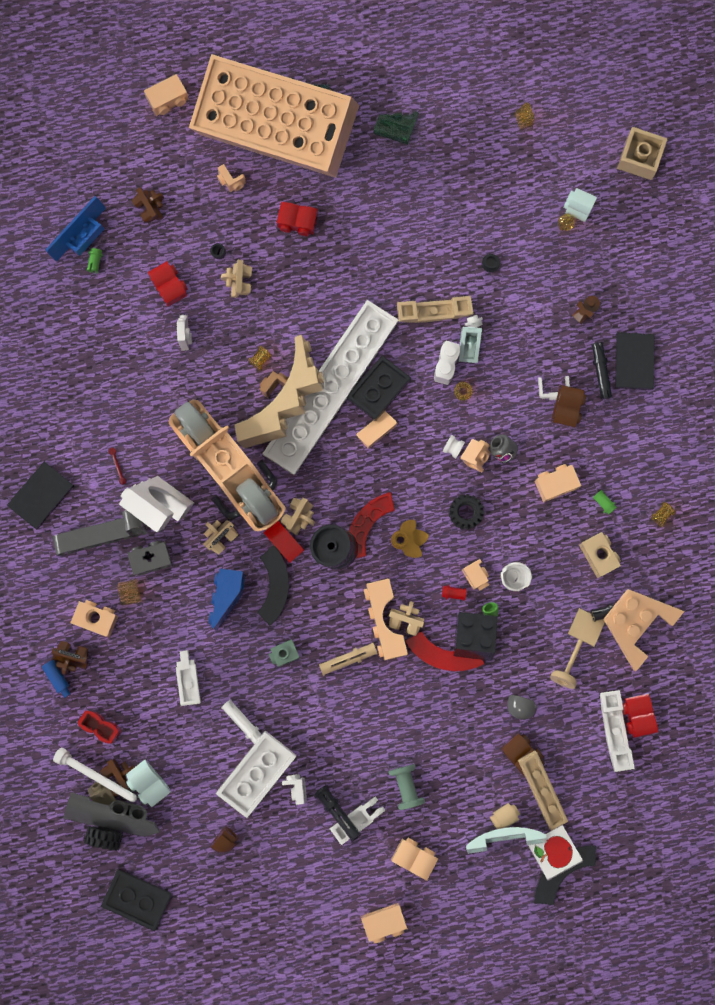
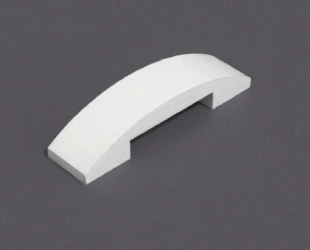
M620 690L600 693L606 740L614 772L635 769L625 729Z

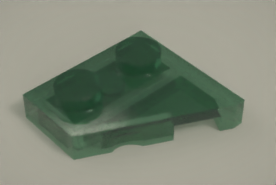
M414 111L413 114L402 115V113H395L393 115L381 114L378 116L373 134L408 145L419 112Z

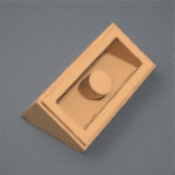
M384 411L376 422L373 420L358 432L356 436L369 449L394 429L398 423Z

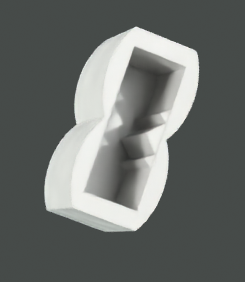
M445 341L442 345L439 362L434 373L435 382L446 385L451 382L455 371V364L460 353L459 344Z

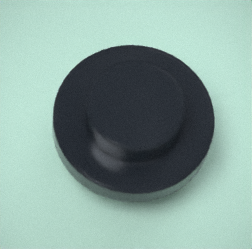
M494 254L484 256L482 259L483 269L490 273L497 271L500 267L498 256Z

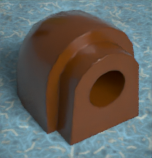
M225 826L212 841L210 848L218 853L229 852L238 844L237 840L239 837L230 828Z

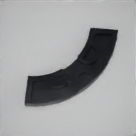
M274 545L260 557L269 575V592L264 604L257 613L269 626L280 616L289 591L286 564Z
M596 846L576 847L583 862L556 877L547 880L543 873L538 880L533 903L554 905L557 890L570 873L583 867L595 866Z

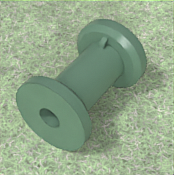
M415 764L388 771L390 776H396L403 801L398 805L399 810L425 803L424 798H418L411 771L415 770Z

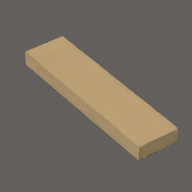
M534 751L518 759L548 828L552 831L568 822L538 753Z

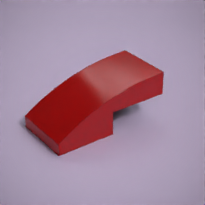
M279 521L263 531L265 536L289 563L304 551Z

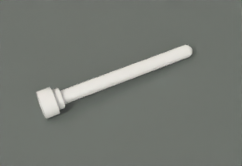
M60 748L54 755L53 761L57 764L69 765L131 802L136 801L137 796L71 758L70 752L66 749Z

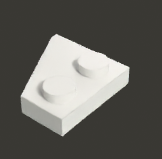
M180 315L177 321V341L181 350H189V344H192V333H190V328H188V315Z

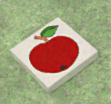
M563 825L546 834L547 843L528 845L547 880L583 862Z

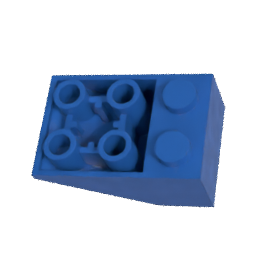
M219 569V573H215L214 585H216L217 589L216 593H212L211 599L214 610L210 612L208 621L214 630L219 629L243 595L245 582L243 571Z

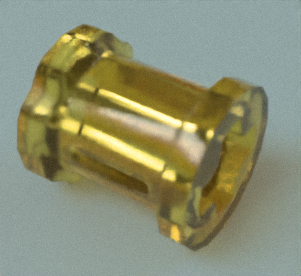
M259 346L258 351L252 358L248 359V362L261 371L262 365L268 359H271L272 355L264 347Z
M665 502L661 504L662 507L655 514L650 516L660 527H664L665 522L671 515L674 516L676 514L673 507Z

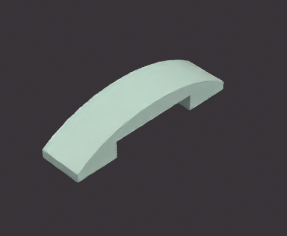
M510 827L487 832L472 840L466 845L468 854L487 851L486 843L526 837L527 845L547 843L546 834L528 828Z

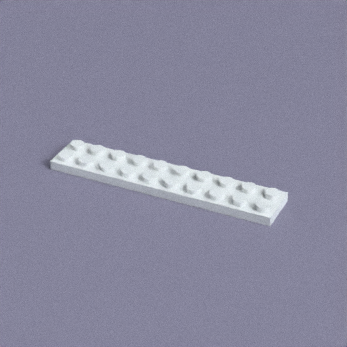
M367 300L319 370V372L323 373L325 382L322 383L323 391L304 396L306 400V406H304L305 413L286 419L288 429H285L286 437L272 440L263 452V456L295 476L347 399L349 393L353 390L397 325V318Z

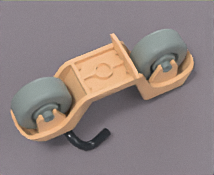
M191 400L175 410L169 418V425L191 452V457H195L196 460L201 462L237 509L230 512L218 495H215L211 500L223 516L227 519H236L242 516L255 531H262L274 525L283 516L285 506L273 492L278 481L265 462L260 460L257 465L270 481L269 484L265 482L253 463L227 433L229 427H220L200 401Z

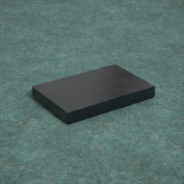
M616 333L615 388L654 389L655 334Z
M382 355L349 393L347 400L376 422L411 381V377Z
M43 462L7 506L37 530L74 485L46 462Z
M118 868L100 907L152 931H156L172 893Z

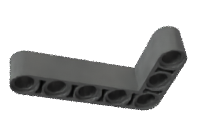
M125 510L122 511L123 518L57 534L52 539L56 556H63L65 553L71 554L83 551V548L90 549L102 546V543L106 545L121 541L122 538L126 540L138 537L140 534L146 535L149 533L148 527L129 511Z

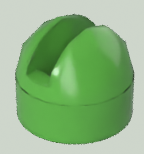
M489 602L482 608L484 615L498 616L499 609L496 603Z

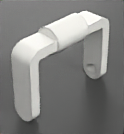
M565 376L566 386L570 387L569 376ZM539 377L540 398L556 400L558 392L543 394L542 378Z

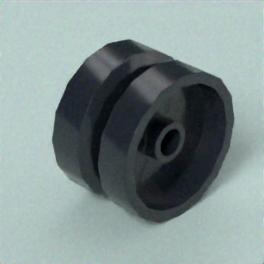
M328 524L314 532L310 540V552L317 563L332 570H341L354 562L358 554V544L351 532L337 525Z

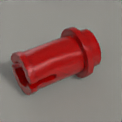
M447 584V586L442 588V597L445 600L451 598L465 601L467 590L466 588L450 587Z

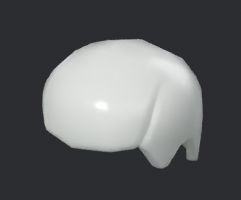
M512 562L502 569L500 578L502 584L508 590L520 591L530 585L532 574L525 564Z

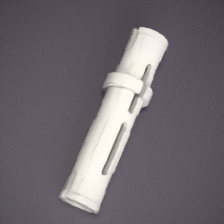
M230 699L221 708L246 734L245 737L255 744L262 735L258 731L259 728L255 727Z

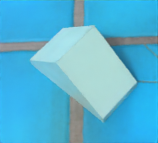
M462 328L459 362L478 363L482 328Z

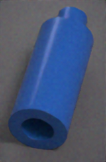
M51 660L41 668L57 694L61 693L66 698L71 695L68 690L70 685L59 667H56L55 661Z

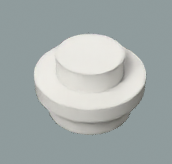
M477 315L467 318L468 322L465 323V326L473 328L483 325L481 321L483 318H478Z

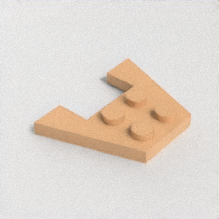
M627 589L603 620L634 671H637L648 658L644 652L634 645L658 615L670 626H673L685 611Z

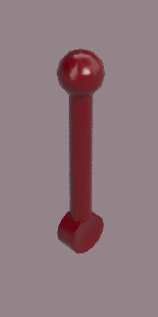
M110 448L108 452L114 460L120 477L119 483L125 485L127 480L121 472L115 455L116 449Z

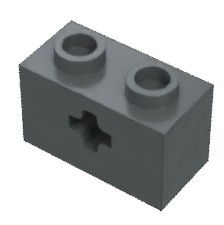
M161 540L150 543L149 547H134L131 549V552L127 553L132 573L135 577L173 566L168 546L165 542H161ZM149 553H150L152 556H155V557H152V558H151V560H152L151 562H149L148 560H145V558L148 557V554H149Z

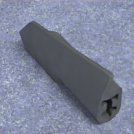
M73 792L70 793L63 819L143 837L160 832L155 822L146 820L147 811L140 805L116 800L108 806L89 801L90 797Z

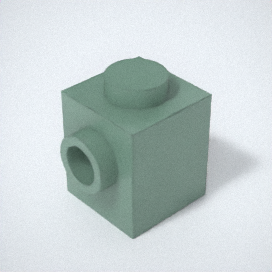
M293 640L270 648L272 652L269 654L273 665L277 664L278 667L300 659Z

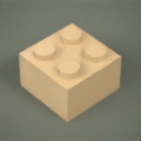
M632 127L625 142L617 169L652 180L657 172L668 138Z

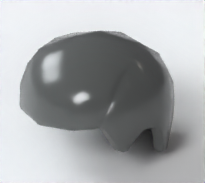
M510 695L507 709L516 719L526 720L535 716L537 705H535L533 700Z

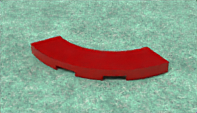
M391 492L374 498L355 516L349 532L356 538L358 544V554L355 559L366 557V539L374 523L382 516L395 511Z
M423 632L405 641L410 650L419 659L441 670L465 671L484 664L483 660L453 656L454 651H447L435 646L425 637Z

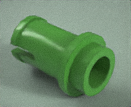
M91 248V251L88 252L90 257L87 271L99 273L100 260L103 257L102 250Z
M603 490L593 497L604 509L603 512L608 515L617 508L616 503L612 502Z

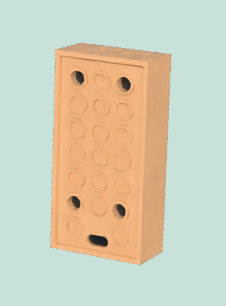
M211 54L189 128L202 136L336 178L359 104L350 96Z

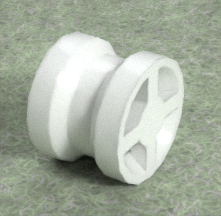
M451 435L443 452L452 454V457L456 459L465 442L462 440L458 441L455 436Z

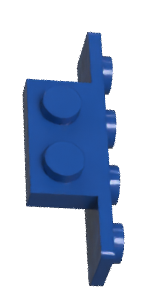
M94 196L45 249L53 260L58 261L68 249L80 256L102 233L104 227L95 220L106 207L99 198Z

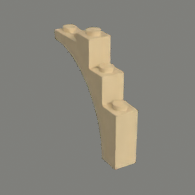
M302 335L295 337L294 364L281 392L261 412L248 420L235 424L237 442L243 448L286 437L285 429H288L286 419L305 413L304 406H306V400L304 396L323 391L324 375L314 366L313 359L309 354L312 351L311 345Z

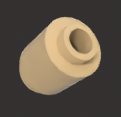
M507 803L493 812V815L489 818L496 829H502L517 822L520 812L514 804L511 806Z

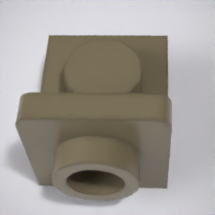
M98 782L93 783L88 788V793L93 802L110 806L113 801H116L111 790Z

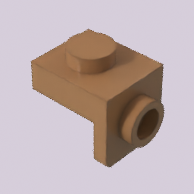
M272 371L268 378L265 377L260 384L261 393L268 398L278 384L284 387L288 378L280 372L277 374Z

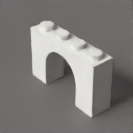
M159 476L152 479L149 478L147 481H142L138 485L135 484L131 488L127 487L121 494L122 500L119 503L120 506L156 532L163 530L171 517L177 521L183 519L194 504L193 501Z

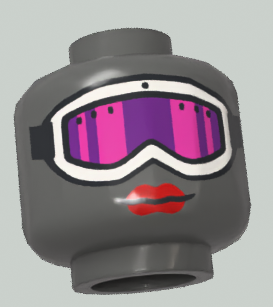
M499 435L492 439L490 453L500 462L507 463L517 455L518 445L509 436Z

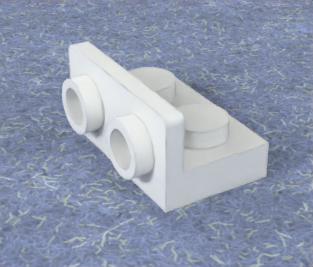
M300 774L286 776L287 779L282 781V785L294 784V787L291 788L292 800H296V805L305 804L307 802L305 778H300Z

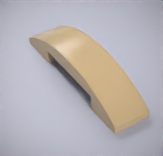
M471 296L416 303V301L397 302L399 322H432L473 315Z

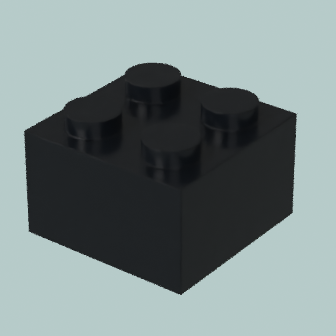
M459 612L456 619L453 656L492 661L495 655L498 616Z

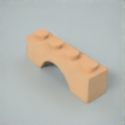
M385 579L366 584L367 589L363 590L366 601L370 600L371 608H368L370 619H374L376 624L373 627L375 638H379L380 645L377 646L379 656L384 657L385 661L408 655L403 635L391 632L383 621V610L387 603L394 598L390 580Z

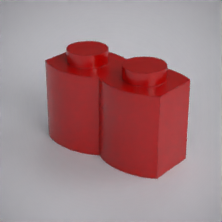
M281 202L276 223L277 227L286 233L297 231L302 236L314 234L318 209Z
M166 261L147 272L167 307L187 296L186 290L188 288L183 280L179 281L176 277L178 272L173 264L169 265Z
M649 693L624 699L622 711L624 715L628 716L629 722L626 723L628 733L632 734L633 738L658 733Z
M84 711L77 722L84 731L94 733L100 741L107 744L115 743L122 732L118 725L105 721L99 713L94 711Z

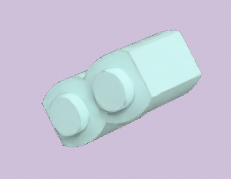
M576 188L575 192H570L563 207L567 209L565 213L586 222L597 197Z
M146 760L126 774L128 778L127 785L132 791L137 790L140 793L138 797L143 804L148 803L153 807L171 792L165 781Z

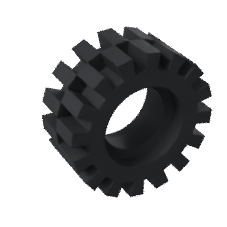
M462 494L451 503L449 517L450 521L455 524V527H459L462 530H470L482 521L484 506L483 504L481 505V501L476 499L474 495ZM463 505L472 507L474 511L473 517L463 519L459 515L460 507Z
M88 826L84 843L97 848L117 851L120 849L123 833L106 828Z

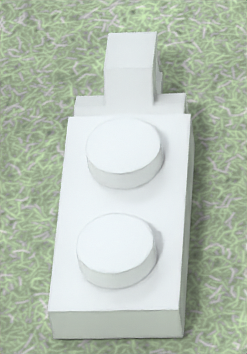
M188 650L180 651L181 662H177L176 667L181 706L199 704L201 699L195 661L190 660Z

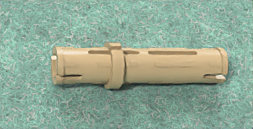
M371 643L359 649L354 648L353 651L319 664L324 676L355 662L361 663V660L377 654L374 643Z

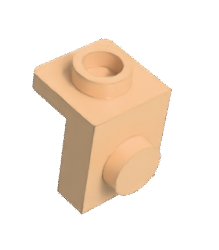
M224 164L218 167L219 175H217V178L222 186L226 185L230 192L233 190L239 191L244 187L246 180L243 174L233 179Z

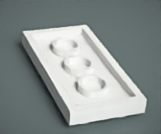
M265 731L216 794L248 818L296 758V754Z

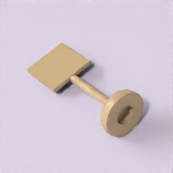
M579 608L568 632L569 635L579 640L565 672L553 671L550 676L552 681L563 687L575 689L577 680L569 674L583 642L593 647L595 646L605 623L603 619L594 622V617L590 613Z

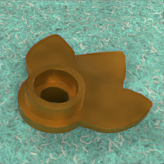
M407 520L402 523L399 531L393 533L391 544L394 548L402 550L406 556L418 558L422 556L419 546L427 541L429 535L422 530L416 529L415 520ZM398 537H403L404 542L402 544L397 542Z

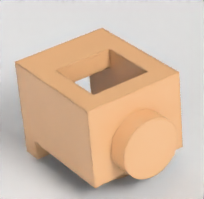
M472 439L462 454L461 459L467 466L482 473L484 470L482 466L489 458L490 451L488 448L490 445L483 440L478 442Z
M480 559L462 569L473 590L478 588L479 591L489 586L487 579L489 575L484 567L479 566L482 563Z

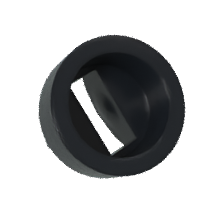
M216 243L212 245L210 253L215 259L221 260L226 256V249L222 244Z

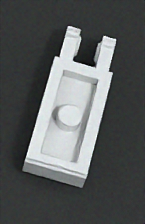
M376 797L369 800L363 806L360 805L347 815L359 832L385 811L381 807L372 815L367 813L366 809L378 801ZM338 823L330 828L341 845L350 839Z

